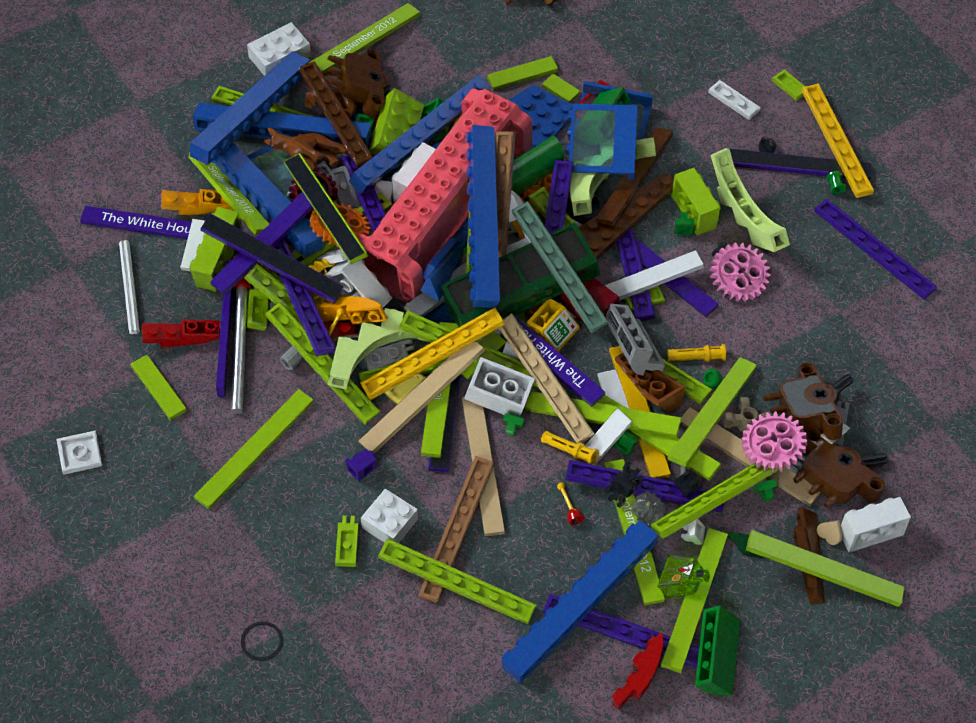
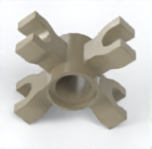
M741 397V404H738L740 414L726 412L723 426L724 428L737 426L743 432L747 430V424L752 425V419L759 421V415L765 418L766 412L758 414L754 408L750 407L749 398Z

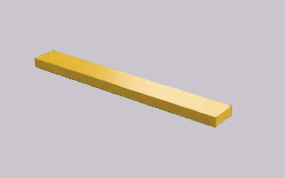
M819 83L802 87V93L855 197L859 198L873 194L874 189Z
M494 307L361 382V385L369 400H372L502 327L505 323Z
M620 346L609 348V353L622 385L628 407L630 409L650 412L646 398L615 361V357L623 353ZM639 439L638 442L649 476L658 479L670 477L671 473L665 455Z

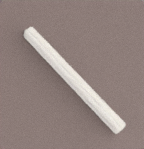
M121 240L119 247L128 327L130 334H138L140 329L130 244L128 240Z

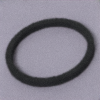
M269 622L253 623L245 629L241 636L243 652L254 660L261 661L274 657L280 651L283 643L281 631L277 626ZM257 625H268L274 628L280 638L279 646L275 652L266 657H255L249 654L244 647V638L251 628Z

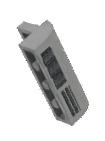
M610 304L606 314L608 326L632 370L638 375H643L645 369L663 371L665 363L640 319L634 318L628 305Z

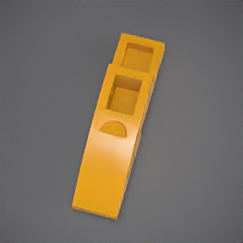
M200 189L199 193L162 190L161 209L178 210L179 215L215 213L217 206L233 210L216 190Z
M338 296L335 303L323 302L315 304L323 322L334 321L339 308L344 309V314L340 316L339 320H351L352 324L383 322L388 319L381 304L363 297Z

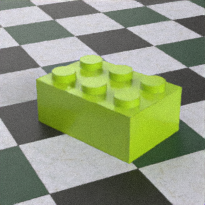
M695 168L675 174L672 197L680 210L688 212V218L694 219L693 230L698 236L716 229L721 207L718 200H715L712 196L710 188L704 184L701 174L697 173Z

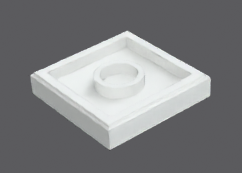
M96 430L57 439L63 475L103 466Z

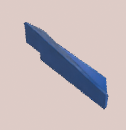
M450 237L429 262L423 274L425 282L420 291L437 301H440L443 296L440 285L449 282L463 252V248L458 245L457 240Z

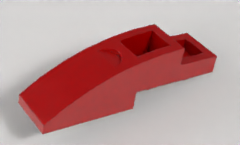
M181 320V324L142 323V343H160L161 348L202 344L220 338V320Z
M659 633L657 637L652 636L647 642V648L644 652L639 651L633 658V670L636 673L632 672L626 679L627 684L623 688L619 687L612 695V698H614L612 706L617 710H620L632 696L639 701L652 683L662 654V633Z

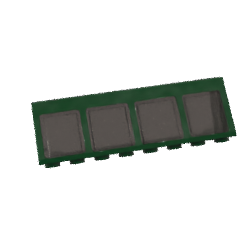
M575 223L550 234L582 283L601 275L598 260ZM532 243L499 258L500 302L496 309L502 319H505L511 313L516 316L564 293ZM470 272L440 285L447 312L458 327L493 309L473 307V300H470V290L472 288V282L469 280Z

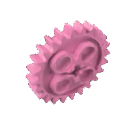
M736 242L732 247L728 244L725 249L721 248L719 253H716L714 256L715 259L711 262L714 266L710 268V271L714 272L710 278L716 279L713 285H719L717 292L723 290V297L729 294V300L736 297L737 302L741 298L746 302L748 297L753 300L755 295L760 296L762 294L761 291H764L766 289L765 286L769 283L767 279L771 276V274L766 273L770 267L764 265L768 260L761 259L763 253L757 255V248L752 251L751 245L745 248L744 243H741L738 247ZM737 257L742 258L744 263H741ZM724 268H728L731 273L725 272ZM750 271L754 272L756 274V277H753L750 274ZM736 282H740L743 288L738 287Z
M775 411L774 415L770 416L766 412L765 418L759 415V421L752 419V425L747 424V430L743 431L742 448L745 451V457H750L751 464L756 462V468L763 465L764 471L768 467H771L772 472L775 471V468H779L780 472H782L783 466L790 469V463L797 465V459L802 460V453H806L805 446H807L804 427L799 426L798 420L792 422V416L786 419L785 413L778 416ZM789 447L790 449L784 450L782 448Z

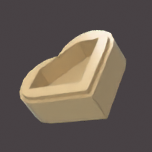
M836 520L819 524L817 534L821 538H825L830 545L840 543L842 541L840 521Z

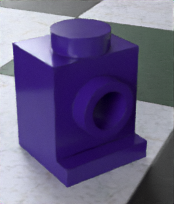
M365 449L362 452L356 453L352 460L349 458L345 460L346 469L360 481L377 468V457L371 450Z

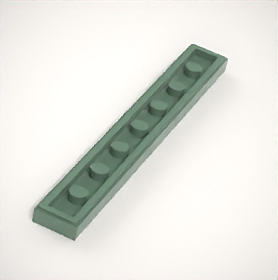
M527 201L512 209L513 216L589 331L593 333L608 324L607 319L529 202Z

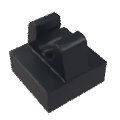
M691 470L686 471L674 480V484L685 498L702 488V483Z

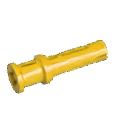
M721 344V346L710 347L705 345L703 348L667 349L668 362L704 360L709 362L710 360L717 359L726 361L725 344Z
M545 431L542 435V443L570 453L576 460L581 459L592 465L598 460L599 450L596 448L590 449L581 442L573 443L548 431Z

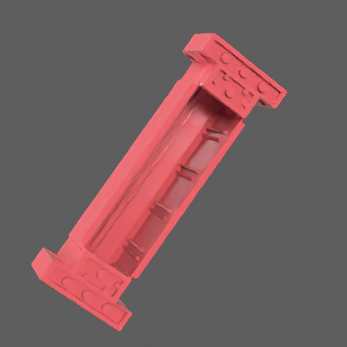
M471 89L461 102L462 116L391 207L371 236L360 234L357 237L368 255L362 259L365 262V266L376 275L379 283L388 289L390 295L406 303H409L423 293L420 290L424 284L423 272L426 270L427 265L450 237L453 238L469 217L467 206L470 194H467V185L470 183V179L467 177L469 160L466 159L469 143H466V133L470 131L472 125L494 127L495 135L496 131L515 132V158L522 156L532 149V119L530 116L523 112L517 104L486 89Z

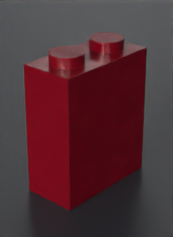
M593 278L583 283L605 318L610 304L620 305L619 296L597 279ZM562 293L560 295L562 305L583 322L566 294Z

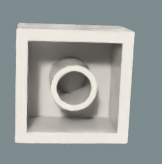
M384 489L361 517L362 529L384 543L387 538L399 543L417 522L418 509L387 489Z

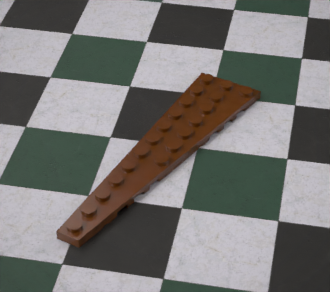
M663 173L638 189L614 226L598 223L596 220L597 216L578 227L596 259L600 258L672 193L674 178ZM580 243L581 249L584 251L586 255H588L585 248H583L582 244ZM563 253L569 264L583 258L580 253L574 256H566ZM539 257L519 266L528 283L536 280ZM505 273V281L499 282L500 294L502 296L521 287L519 277L513 273ZM544 302L524 312L532 317Z

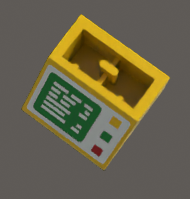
M553 299L545 301L526 322L530 329L558 352L580 328L567 309Z

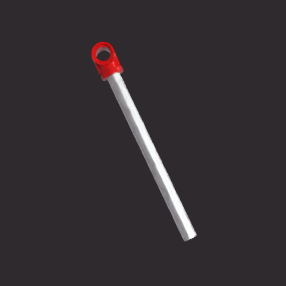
M247 274L233 287V291L236 293L231 412L233 414H241L243 412L247 297L249 290L252 289V284L244 279Z

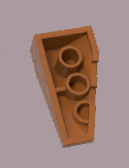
M624 353L615 357L617 364L645 398L669 413L683 405L685 386L660 370L650 371L645 369L643 375H638L632 370Z

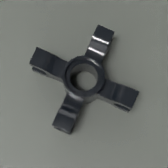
M630 461L624 464L623 472H619L605 489L606 494L612 492L608 498L609 501H619L617 504L619 508L625 504L626 498L633 494L637 485L641 484L644 478L642 475L635 477L640 473L641 469L630 470L632 464Z

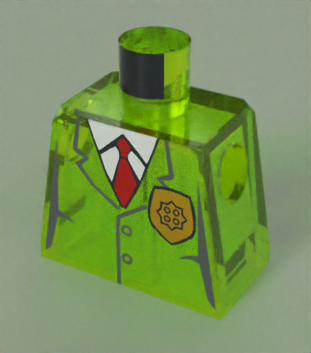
M669 554L657 587L666 598L693 595L697 592L700 582L709 581L710 574L708 570L702 568L695 558Z

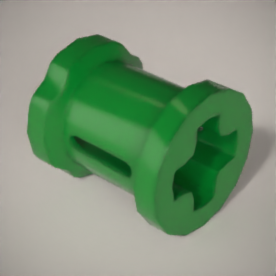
M833 171L826 176L831 186V194H840L846 191L847 187L843 184V176L840 171Z

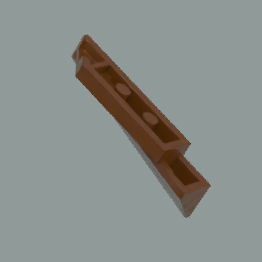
M799 507L796 514L798 526H795L793 531L795 546L821 556L820 538L817 534L818 515L808 509ZM802 571L810 605L825 603L823 579Z

